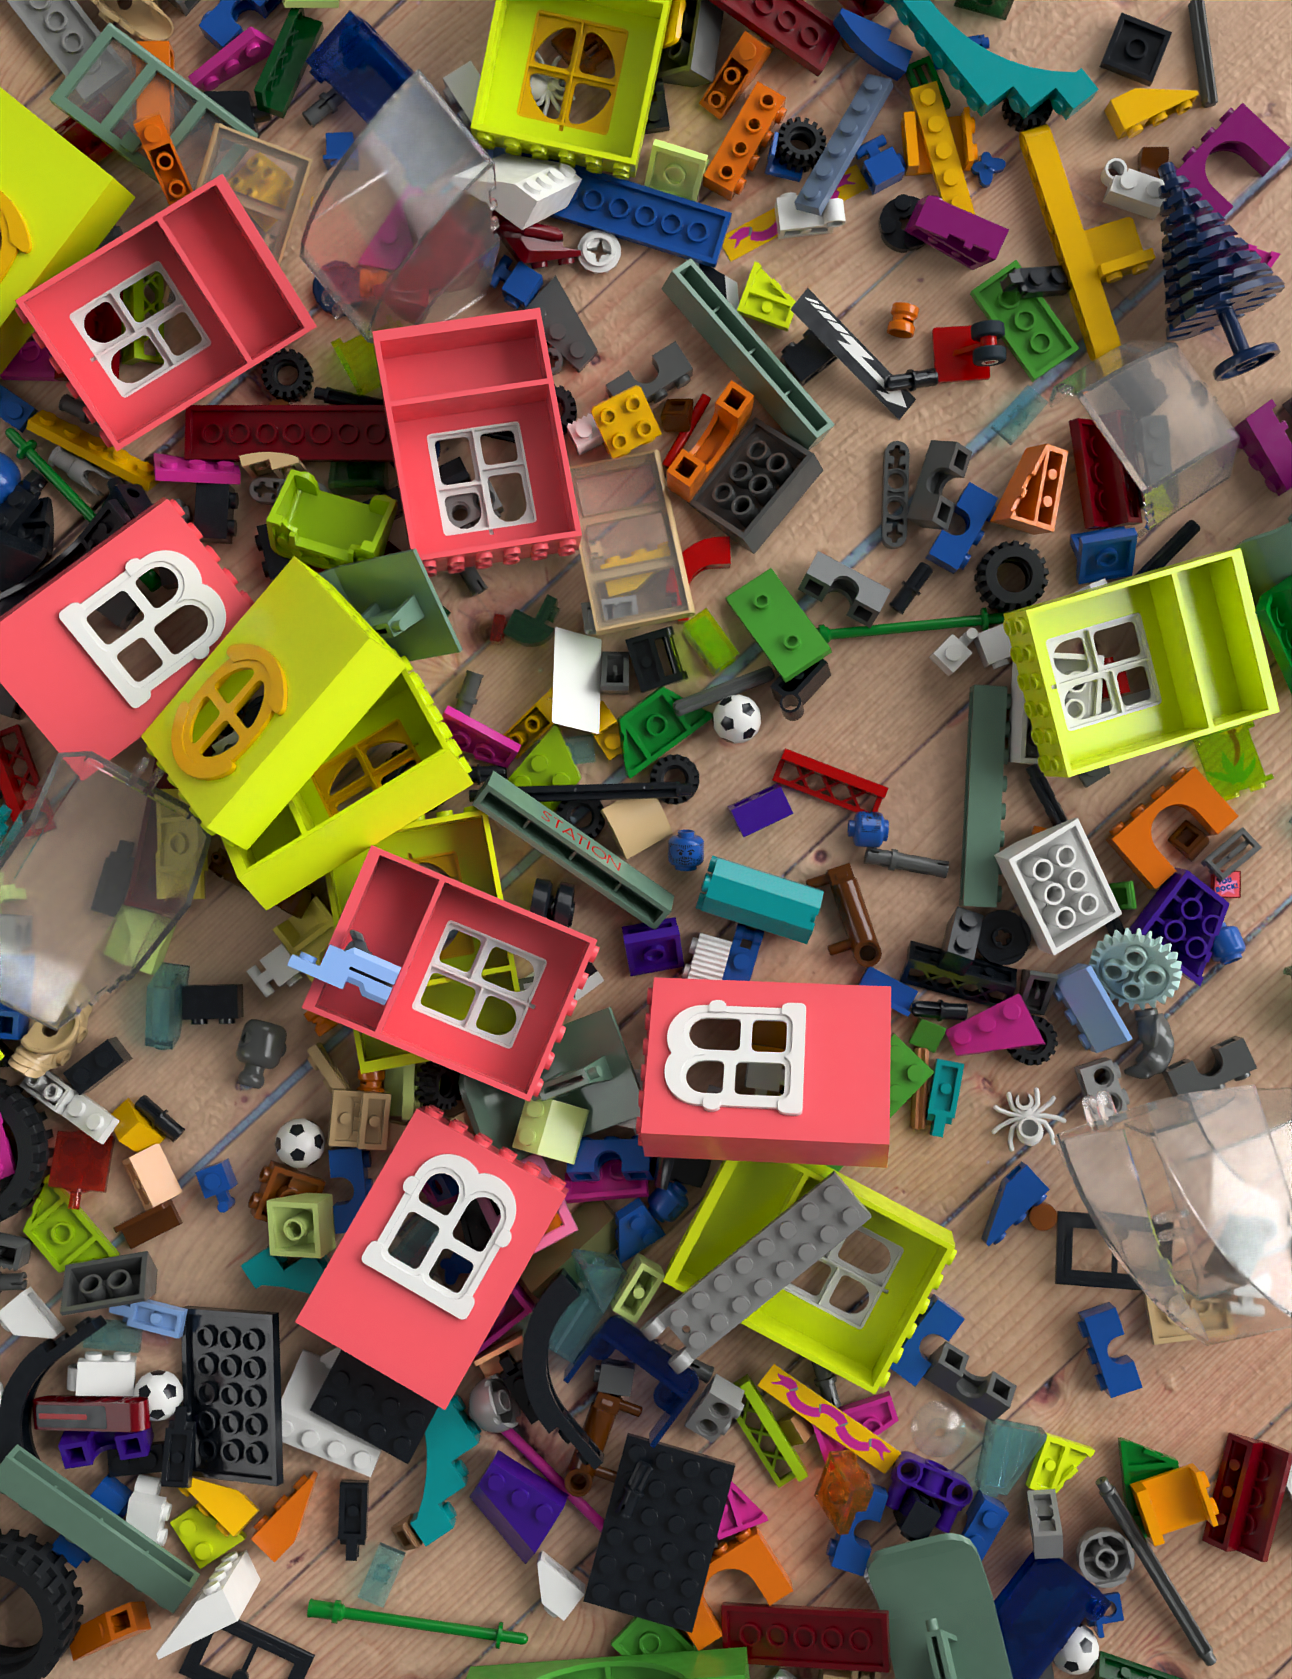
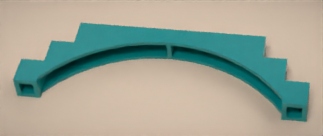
M884 0L885 3L891 4L895 9L900 22L911 29L917 43L925 47L932 55L934 64L938 68H942L949 76L951 85L956 90H960L965 96L968 106L973 111H977L981 117L1007 98L1012 110L1019 113L1023 119L1047 100H1050L1054 111L1067 120L1087 105L1099 90L1082 68L1077 72L1044 70L1010 61L988 51L953 26L931 0Z
M267 1246L246 1260L241 1265V1268L255 1289L261 1285L284 1287L311 1295L330 1259L327 1255L321 1259L300 1257L288 1265L286 1262L288 1257L270 1256V1248ZM458 1394L453 1395L446 1410L438 1407L425 1432L427 1448L425 1487L420 1509L413 1515L410 1523L425 1547L454 1528L455 1517L457 1516L456 1511L449 1501L445 1503L444 1500L465 1487L469 1478L467 1476L469 1471L465 1463L461 1459L457 1460L456 1458L479 1444L481 1437V1428L468 1417L464 1411L466 1406Z

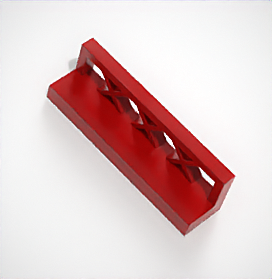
M16 724L0 730V789L7 807L13 810L10 816L18 837L30 838L58 827L21 726ZM12 733L16 734L18 744L14 752L5 748L2 737ZM17 758L26 761L28 768L24 777L16 775L13 770ZM27 783L34 786L37 791L33 803L25 800L22 794ZM36 809L45 812L48 824L35 828L32 817Z
M786 748L782 752L772 781L854 813L860 811L869 812L860 808L856 797L865 793L876 797L871 812H878L882 799L885 798L888 787ZM784 763L795 766L800 777L792 781L780 778ZM801 769L806 770L810 773L803 775ZM813 774L819 775L825 787L817 791L809 789L805 778ZM826 778L835 781V783L829 785ZM802 780L804 786L798 785L795 782ZM838 784L845 785L851 797L842 801L835 799L830 788ZM852 788L861 792L854 795ZM827 790L829 796L822 794L820 792ZM853 800L855 806L845 802Z

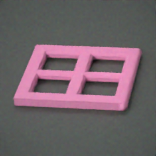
M531 1154L520 1160L524 1164L527 1161L535 1163L542 1168L540 1173L549 1178L551 1177V1171L543 1156ZM478 1197L476 1199L492 1233H494L501 1216H497L489 1198ZM563 1200L557 1211L563 1225L545 1234L534 1254L579 1230L565 1200Z

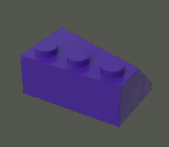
M1175 867L1176 872L1162 884L1130 926L1129 930L1132 934H1136V930L1140 928L1144 936L1149 931H1152V939L1154 940L1162 936L1161 944L1171 943L1170 952H1178L1177 961L1182 962L1180 969L1182 975L1198 986H1201L1204 978L1202 974L1206 963L1210 961L1212 955L1210 951L1215 936L1219 935L1230 903L1190 871Z
M498 1450L469 1497L526 1564L536 1553L562 1512L568 1494Z

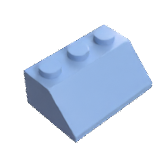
M1077 963L1058 974L1053 995L1058 1002L1062 1000L1067 1009L1064 1011V1014L1072 1026L1076 1024L1081 1033L1078 1035V1039L1086 1050L1090 1049L1092 1052L1099 1053L1133 1039L1091 965Z

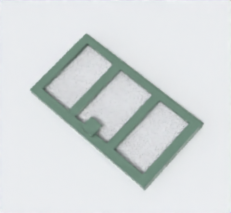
M109 23L50 97L53 105L158 184L159 181L135 130L133 121L160 111L193 191H195L215 123H221L224 126L258 138V134L112 23ZM223 139L211 180L221 174L227 179L249 148Z

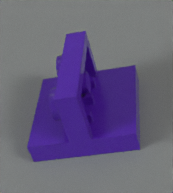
M676 917L664 919L655 930L645 923L622 927L630 977L685 967Z

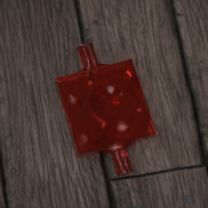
M82 1130L57 1132L48 1187L65 1189L71 1192L67 1209L80 1210L82 1193H106L115 1143L114 1136H109L106 1142L101 1144Z

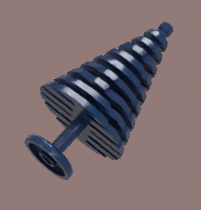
M1166 162L1158 168V174L1165 184L1158 189L1159 198H1167V201H1163L1160 207V216L1166 217L1160 224L1161 232L1164 231V235H1166L1162 239V252L1166 253L1164 259H1162V266L1164 270H1167L1166 275H1163L1165 288H1168V291L1165 292V304H1170V307L1165 311V321L1169 324L1166 328V337L1168 341L1185 340L1213 330L1214 326L1221 325L1233 356L1218 364L1213 370V376L1217 382L1228 380L1267 363L1281 352L1279 346L1274 342H1265L1249 347L1238 319L1245 316L1244 313L1254 311L1263 306L1265 302H1269L1276 297L1275 293L1281 292L1285 288L1283 285L1285 283L1279 276H1272L1274 272L1266 263H1260L1262 258L1256 251L1250 252L1247 250L1249 249V244L1241 237L1235 238L1234 235H1238V233L1230 225H1224L1223 221H1226V219L1219 212L1211 213L1214 208L1207 200H1200L1202 194L1197 188L1184 190V187H1188L1191 182L1184 175L1177 176L1174 164Z

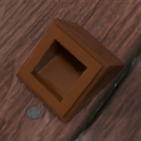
M1169 147L1141 148L1138 153V172L1161 179L1158 174V168L1163 163L1168 162Z
M693 399L666 400L661 413L665 432L690 431Z
M1187 820L1168 838V841L1191 862L1210 842L1207 834Z

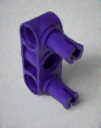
M908 1451L901 1452V1455L893 1463L894 1467L891 1472L892 1483L887 1492L886 1506L898 1511L907 1488L912 1486L928 1496L941 1499L943 1502L940 1510L941 1516L935 1527L949 1533L958 1511H962L972 1500L973 1491L963 1475L933 1460L925 1459ZM908 1462L914 1464L910 1472L900 1471L903 1464ZM955 1486H965L964 1491L961 1494H952V1490Z

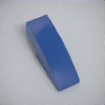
M841 8L833 20V25L841 37L865 62L882 74L898 81L906 72L913 51L888 41L892 30Z

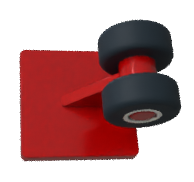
M985 320L969 326L933 328L934 368L938 373V383L988 380L990 378V366L1002 364L1007 359L1006 348L997 345V340L1005 335L1004 323L999 320Z

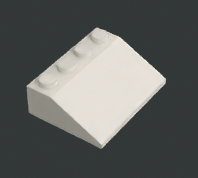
M502 154L456 174L454 180L514 225L524 230L566 208L582 178L576 175V171L567 164Z
M1054 653L1053 655L1056 669L1065 675L1080 673L1088 668L1085 654ZM1098 655L1101 665H1104L1105 655ZM1013 662L1008 762L1038 764L1039 753L1037 746L1031 738L1032 725L1030 718L1027 717L1024 710L1025 698L1023 691L1018 686L1017 676L1019 674L1017 666ZM1103 678L1076 685L1067 692L1064 700L1065 708L1072 718L1079 720L1101 714Z
M1078 818L1070 819L1019 840L994 855L1030 928L1038 949L1054 956L1122 915Z
M303 1349L281 1399L282 1442L371 1477L382 1450L310 1411L331 1369L326 1367V1363L320 1362L321 1356Z
M247 1550L237 1554V1551L231 1552L221 1559L220 1565L215 1568L213 1574L183 1611L156 1653L158 1660L239 1620L260 1582V1577Z

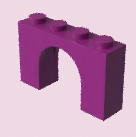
M1243 102L1236 110L1231 107L1220 118L1219 121L1222 124L1216 130L1211 127L1200 139L1203 144L1198 149L1193 146L1184 155L1182 160L1185 163L1179 169L1175 166L1176 175H1184L1191 182L1188 187H1184V190L1197 188L1202 194L1200 200H1207L1214 208L1211 213L1219 212L1223 217L1234 206L1208 181L1205 172L1207 157L1220 151L1233 152L1241 156L1264 177L1290 149Z

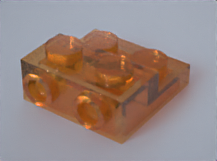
M850 1450L829 1452L814 1494L838 1535L849 1533L856 1512L867 1510L874 1491L872 1484L869 1482V1473L860 1468L857 1463V1455Z

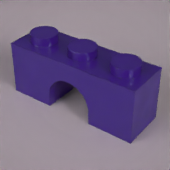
M152 1425L149 1429L139 1432L64 1431L58 1447L65 1469L93 1465L95 1458L100 1453L109 1449H117L120 1460L148 1456L154 1439Z

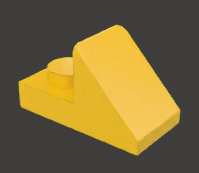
M602 700L600 702L599 734H591L607 759L611 761L622 754L617 720Z

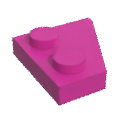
M732 1481L717 1535L718 1540L768 1521L767 1516Z

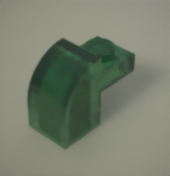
M547 594L535 618L515 609L503 631V635L526 647H537L547 643L555 634V629L548 626L549 621L554 623L560 612V608L557 607L559 604L558 599Z

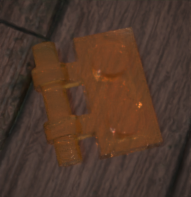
M566 28L551 40L552 46L562 56L568 66L570 65L576 31L571 28ZM593 33L586 35L581 65L579 67L582 73L592 75L597 71L596 67L606 59L611 60L613 58L609 48L598 35ZM594 45H597L600 50L589 57L586 52Z

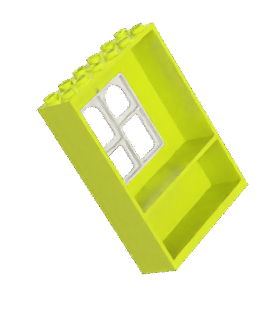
M1241 548L1210 553L1003 614L1005 619L1003 622L1004 631L1009 636L1012 647L1010 655L1012 661L1017 666L1019 674L1017 676L1018 686L1023 691L1025 698L1024 710L1027 717L1030 718L1032 725L1031 738L1037 746L1039 753L1038 765L1044 776L1069 778L1280 712ZM1132 622L1135 627L1140 653L1130 658L1101 665L1093 639L1094 633ZM1078 637L1083 643L1088 668L1080 673L1065 675L1055 667L1053 661L1054 651L1060 643ZM1142 666L1146 671L1151 696L1147 700L1126 706L1122 702L1117 675L1120 672ZM1103 678L1106 682L1111 701L1110 711L1078 720L1072 718L1065 708L1064 700L1067 692L1076 685Z
M723 1160L667 1266L663 1282L684 1293L835 1171L871 1213L872 1218L857 1230L883 1243L888 1248L891 1258L889 1265L884 1271L871 1274L840 1259L838 1253L845 1241L844 1239L819 1259V1261L830 1266L831 1273L818 1295H812L789 1283L743 1320L741 1324L861 1388L876 1394L879 1387L884 1388L891 1374L888 1370L892 1363L897 1364L904 1351V1348L901 1346L905 1339H911L917 1327V1324L914 1322L919 1313L923 1315L926 1312L930 1303V1299H928L932 1289L937 1290L944 1276L941 1274L946 1264L950 1266L956 1256L957 1250L954 1249L955 1242L952 1231L826 1165ZM847 1275L859 1281L868 1290L869 1301L862 1311L848 1313L830 1304V1297L842 1276Z

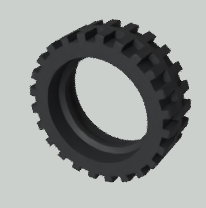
M0 1078V1112L2 1118L7 1122L14 1134L18 1149V1162L14 1176L0 1191V1222L19 1213L18 1211L34 1201L32 1199L34 1195L41 1192L44 1185L42 1183L43 1178L48 1176L52 1170L51 1166H47L48 1159L54 1156L55 1148H48V1139L54 1136L52 1129L45 1130L42 1122L48 1119L45 1111L38 1113L33 1107L38 1103L33 1096L25 1098L21 1094L24 1090L18 1085L10 1087L6 1085L7 1080Z
M0 1529V1576L15 1582L31 1596L39 1610L43 1627L42 1637L35 1645L28 1647L0 1645V1679L45 1678L74 1641V1637L80 1629L81 1622L78 1620L83 1614L84 1605L77 1604V1602L83 1596L81 1587L75 1588L73 1582L77 1578L75 1571L71 1570L68 1572L64 1566L68 1560L63 1554L57 1557L51 1551L54 1546L49 1542H46L43 1546L36 1542L38 1536L29 1533L25 1538L19 1536L20 1530L10 1529L6 1535H2Z

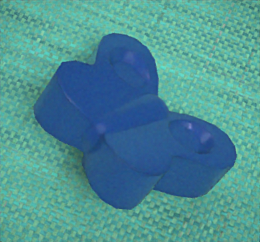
M984 152L981 155L980 161L972 165L971 172L974 175H978L979 183L983 188H988L992 182L993 174L1002 172L1006 162L1000 158H992L989 152Z
M453 1252L451 1258H443L440 1262L441 1268L445 1269V1281L449 1285H453L456 1282L459 1274L471 1273L473 1270L472 1262Z

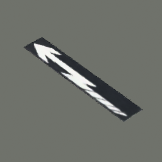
M807 288L790 310L900 420L915 402V397L907 389L897 391L885 390L884 378L892 374Z

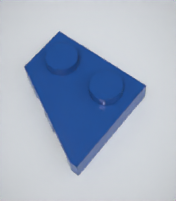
M639 1197L615 1212V1223L617 1225L616 1240L618 1242L616 1256L621 1264L666 1235L661 1225L652 1216Z

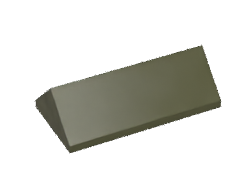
M604 1200L584 1202L571 1214L579 1230L532 1255L521 1278L529 1291L538 1299L550 1281L563 1268L578 1284L618 1247L615 1212Z

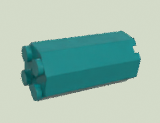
M712 855L707 871L712 873L705 874L701 886V891L705 892V894H699L696 909L804 944L808 943L815 926L816 915L818 916L824 894L823 890Z

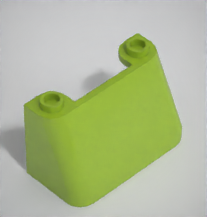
M291 469L266 520L270 546L280 556L289 559L295 556L305 564L325 570L335 566L383 556L398 509L397 500L387 495H377L372 497L369 505L321 491L319 490L318 482L311 473Z

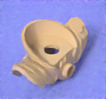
M90 0L97 5V8L100 10L98 15L103 20L112 24L114 22L119 23L125 30L144 41H166L173 34L174 26L172 21L161 10L162 0H132V5L127 10H123L120 7L119 0Z
M78 981L69 982L56 996L55 1000L50 1001L45 1011L31 1021L28 1028L29 1032L23 1036L21 1045L16 1048L15 1053L8 1061V1064L14 1071L26 1077L36 1079L45 1075L49 1069L60 1065L63 1066L68 1062L71 1057V1051L88 1034V1017L94 1005L93 995L84 984ZM51 1023H56L59 1027L58 1032L51 1037L45 1036Z

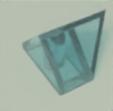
M573 1249L571 1255L577 1276L604 1315L627 1271L614 1254Z

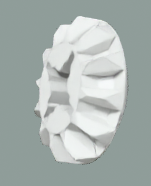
M592 230L586 233L578 244L577 250H581V256L578 257L585 270L592 271L595 274L608 273L609 270L617 266L621 257V247L618 239L606 232ZM600 242H602L603 251L607 252V254L602 255L599 262H597L595 253L591 252L592 250H597Z

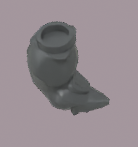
M1157 1008L1135 1011L1137 1034L1143 1043V1050L1135 1059L1137 1063L1124 1070V1073L1138 1079H1149L1154 1075L1165 1072L1172 1059L1174 1039L1171 1028L1164 1014L1158 1013Z

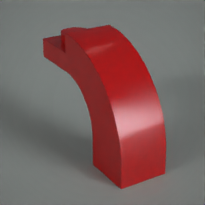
M730 536L703 539L692 544L682 552L689 585L694 577L705 570L730 568ZM674 569L669 571L665 598L676 597V601H671V608L682 606ZM689 617L678 619L677 624H688Z

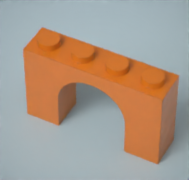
M731 380L715 402L714 415L701 438L690 452L682 449L668 468V489L690 503L751 417L754 402L753 394Z
M1195 766L1187 769L1181 767L1171 776L1173 781L1166 787L1164 785L1159 786L1150 794L1152 799L1146 805L1140 803L1129 813L1132 816L1125 823L1120 821L1109 830L1111 835L1106 841L1148 889H1157L1176 872L1174 867L1159 852L1152 840V824L1161 810L1171 805L1186 809L1209 835H1218L1239 817Z
M757 1525L736 1533L734 1539L728 1543L723 1541L719 1543V1547L714 1548L704 1588L708 1580L717 1572L725 1569H737L745 1572L754 1580L770 1606L793 1591L792 1581ZM703 1593L692 1633L687 1632L698 1651L722 1637L721 1624L707 1604Z

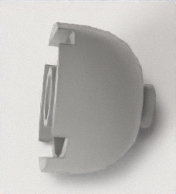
M496 1373L479 1381L474 1386L469 1397L468 1413L470 1418L484 1431L500 1433L518 1425L519 1422H516V1417L521 1415V1408L504 1384L501 1375Z
M1095 1527L1088 1530L1079 1539L1076 1547V1560L1081 1573L1087 1580L1101 1588H1113L1127 1580L1126 1576L1130 1573V1570H1133L1135 1562L1132 1547L1123 1535L1109 1527Z

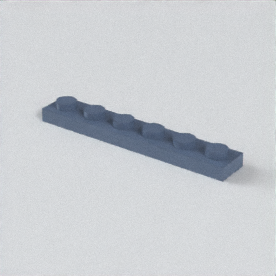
M867 74L794 202L797 210L821 216L894 87L892 79Z

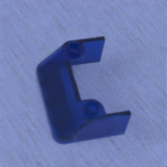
M614 1315L609 1317L590 1335L565 1369L563 1381L568 1384L589 1355L597 1360H604L610 1357L615 1349L620 1351L660 1381L654 1389L653 1398L656 1405L665 1412L649 1433V1445L655 1448L697 1391L699 1386L698 1374L690 1366L680 1374H676L668 1364L669 1359L674 1355L656 1340L649 1342L640 1331V1328L625 1317Z

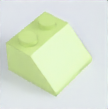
M531 1099L530 1102L525 1100L512 1147L574 1165L589 1110L552 1099L544 1101L542 1099L536 1101Z
M303 1193L267 1200L270 1256L321 1259L336 1248L333 1194Z

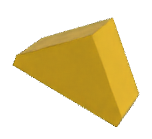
M127 1098L111 1113V1115L119 1120V1123L113 1130L118 1141L137 1153L155 1144H160L166 1137L156 1127L153 1128L151 1126L152 1123Z

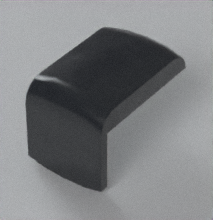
M656 1157L655 1186L667 1190L671 1180L702 1188L711 1165V1160Z

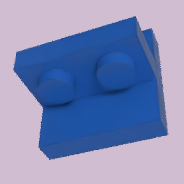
M1125 526L1071 534L1070 545L1077 559L1076 580L1078 584L1097 582L1104 578L1109 580L1132 576L1138 537L1135 527L1125 529Z

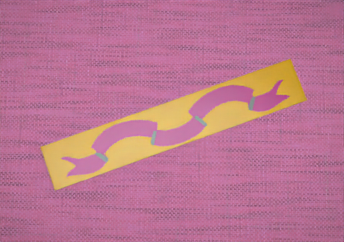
M857 164L846 170L830 199L839 198L844 202L869 188ZM775 208L726 233L722 247L731 262L778 237Z
M775 1364L772 1365L757 1385L884 1474L901 1455V1452Z

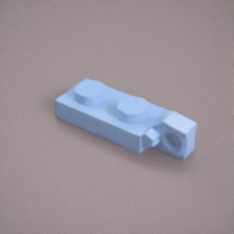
M148 1299L144 1302L109 1307L108 1313L123 1316V1321L127 1323L126 1326L173 1338H180L183 1336L188 1309Z

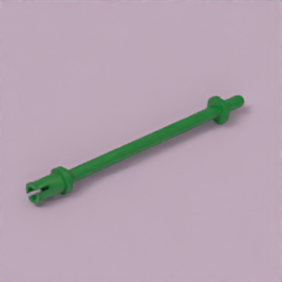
M6 429V437L18 448L16 457L19 460L28 458L90 523L96 516V513L35 451L37 442L35 440L26 442L15 429ZM153 569L148 570L139 577L151 592L161 587L160 576Z
M985 607L981 608L980 615L872 625L871 628L857 626L829 629L824 624H821L816 629L827 643L836 639L981 626L982 631H986L989 625L1002 624L1005 620L1003 614L1007 612L988 614Z
M312 1598L309 1601L307 1618L331 1620L333 1624L347 1619L495 1641L496 1649H500L501 1642L520 1645L528 1642V1636L525 1633L503 1630V1622H499L498 1628L494 1629L348 1608L342 1604L341 1600L328 1602Z

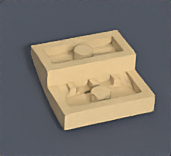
M257 452L239 456L242 467L252 478L275 473L280 479H286L291 469L308 472L298 457L289 454Z
M657 798L622 799L600 811L614 834L612 838L625 860L673 834Z
M332 1089L328 1146L386 1150L391 1094Z

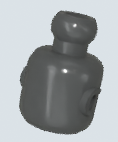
M251 1019L245 1024L236 1052L237 1059L246 1063L244 1070L238 1076L239 1084L260 1089L264 1085V1070L275 1068L286 1052L285 1042L287 1033L282 1026L257 1019Z

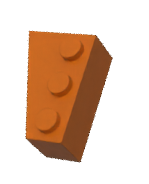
M1050 444L1026 448L990 522L1032 535L1054 532L1068 451Z

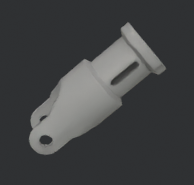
M58 445L49 456L48 464L50 466H57L68 473L70 479L92 493L104 496L102 492L91 486L88 476L91 471H94L108 480L112 479L106 472L82 457H76Z

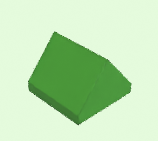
M1133 881L1109 884L1120 910L1137 908Z

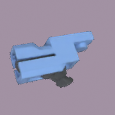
M350 930L352 941L349 942L344 950L330 944L320 965L316 964L318 958L302 951L299 956L292 954L287 964L289 967L340 989H344L346 983L349 982L359 987L363 997L382 1005L386 1004L392 991V986L395 984L402 968L374 956L368 950L363 934L356 930Z

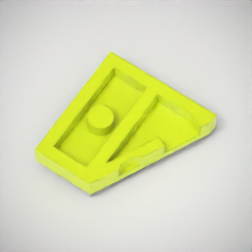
M755 261L737 312L747 318L788 332L794 316L790 309L796 301L789 294L785 293L781 285L774 278L771 279L762 269V266Z
M1043 1432L1025 1485L1033 1490L1055 1489L1057 1493L1063 1487L1065 1481L1071 1479L1079 1471L1076 1467L1087 1456L1091 1458L1095 1450L1090 1446Z
M194 1504L172 1519L170 1524L198 1567L202 1569L245 1540L247 1535L241 1531L237 1537H233L231 1534L226 1537L215 1526L218 1521L212 1515L206 1517Z

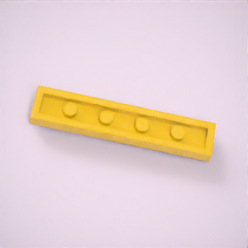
M937 81L910 89L909 94L939 197L944 202L975 215Z
M41 410L28 419L27 430L132 484L141 485L147 492L160 482L155 481L154 466L130 455L125 450L120 449L116 451L114 446L108 448L102 438L95 437L81 430L77 425L70 424L56 417L51 412Z

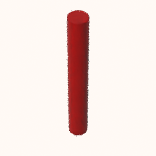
M701 394L693 408L690 431L678 434L662 462L663 467L666 469L670 467L684 448L711 401V398L706 394Z

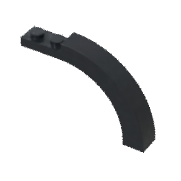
M116 499L108 500L76 540L57 558L23 582L0 593V617L130 522L131 518Z
M563 1268L544 1289L529 1319L522 1350L523 1377L532 1408L547 1432L550 1434L558 1427V1433L567 1444L571 1442L578 1450L576 1454L582 1463L586 1466L590 1464L595 1470L603 1463L604 1453L564 1407L554 1389L549 1372L548 1349L553 1329L560 1316L580 1296L582 1290Z
M102 1315L94 1320H91L89 1316L75 1326L77 1332L71 1336L66 1332L55 1341L51 1338L47 1339L32 1350L18 1365L10 1377L1 1398L0 1464L17 1444L40 1460L34 1445L31 1429L32 1400L43 1377L53 1364L107 1324Z

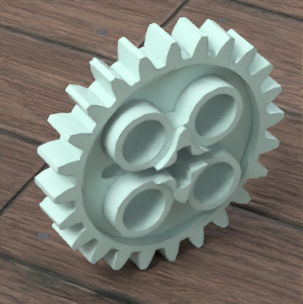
M1126 928L1124 935L1115 930L1113 938L1106 934L1103 942H1097L1096 948L1092 950L1089 965L1093 968L1106 993L1110 994V1000L1119 999L1118 1006L1121 1007L1127 1002L1131 1010L1135 1004H1139L1141 1010H1144L1146 1003H1149L1152 1008H1156L1157 1000L1165 1004L1166 998H1172L1174 991L1179 988L1182 971H1180L1182 962L1177 961L1178 952H1170L1172 944L1162 945V936L1154 940L1152 939V931H1149L1144 936L1140 928L1136 930V934H1132L1129 928Z

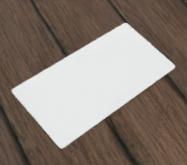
M555 627L552 723L599 734L601 639Z

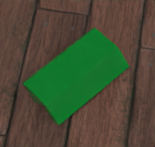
M1290 575L1260 596L1255 613L1292 694V575Z

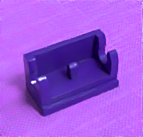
M778 783L728 806L743 837L794 814L782 787Z

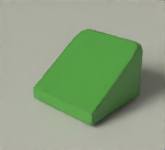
M918 1017L909 1043L921 1048H927L935 1053L947 1028Z

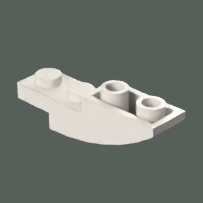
M49 1070L46 1071L45 1075L36 1079L25 1077L19 1085L101 1144L106 1142L119 1123V1120L108 1113L105 1108L85 1094L79 1095L73 1086Z

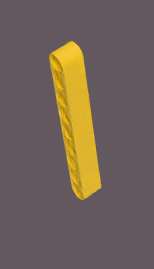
M1048 124L1019 133L1020 148L1059 266L1062 265L1071 289L1068 295L1089 358L1094 363L1120 355L1122 351L1120 338L1052 131Z

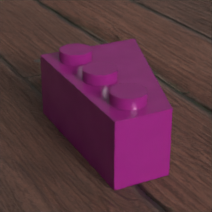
M927 195L917 202L904 231L969 269L975 270L996 260L1009 229L944 202L938 196Z
M1271 399L1229 432L1232 435L1231 438L1235 446L1243 449L1249 457L1248 461L1252 468L1260 471L1263 475L1268 489L1280 496L1292 488V443L1285 433V430L1289 427L1285 420L1279 422L1272 410L1276 404Z

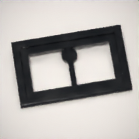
M1057 1211L1055 1284L1172 1293L1174 1220ZM1073 1228L1111 1230L1107 1236L1108 1242L1112 1245L1111 1273L1072 1270ZM1122 1231L1158 1234L1157 1276L1117 1273L1118 1246L1123 1245L1125 1242V1235Z
M240 1619L222 1628V1630L253 1644L242 1669L236 1670L231 1679H249L247 1669L258 1647L294 1663L288 1679H304L315 1657V1654ZM214 1633L192 1643L179 1671L180 1674L191 1679H230L200 1665Z

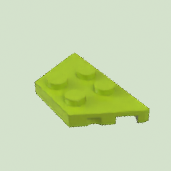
M554 724L507 779L508 781L519 787L576 785L581 780L580 772L577 765L574 764L572 754L564 741L558 724ZM562 801L540 803L554 811Z
M51 1173L46 1176L41 1193L35 1200L32 1208L33 1212L30 1218L27 1219L23 1232L57 1272H64L65 1265L119 1256L118 1250Z

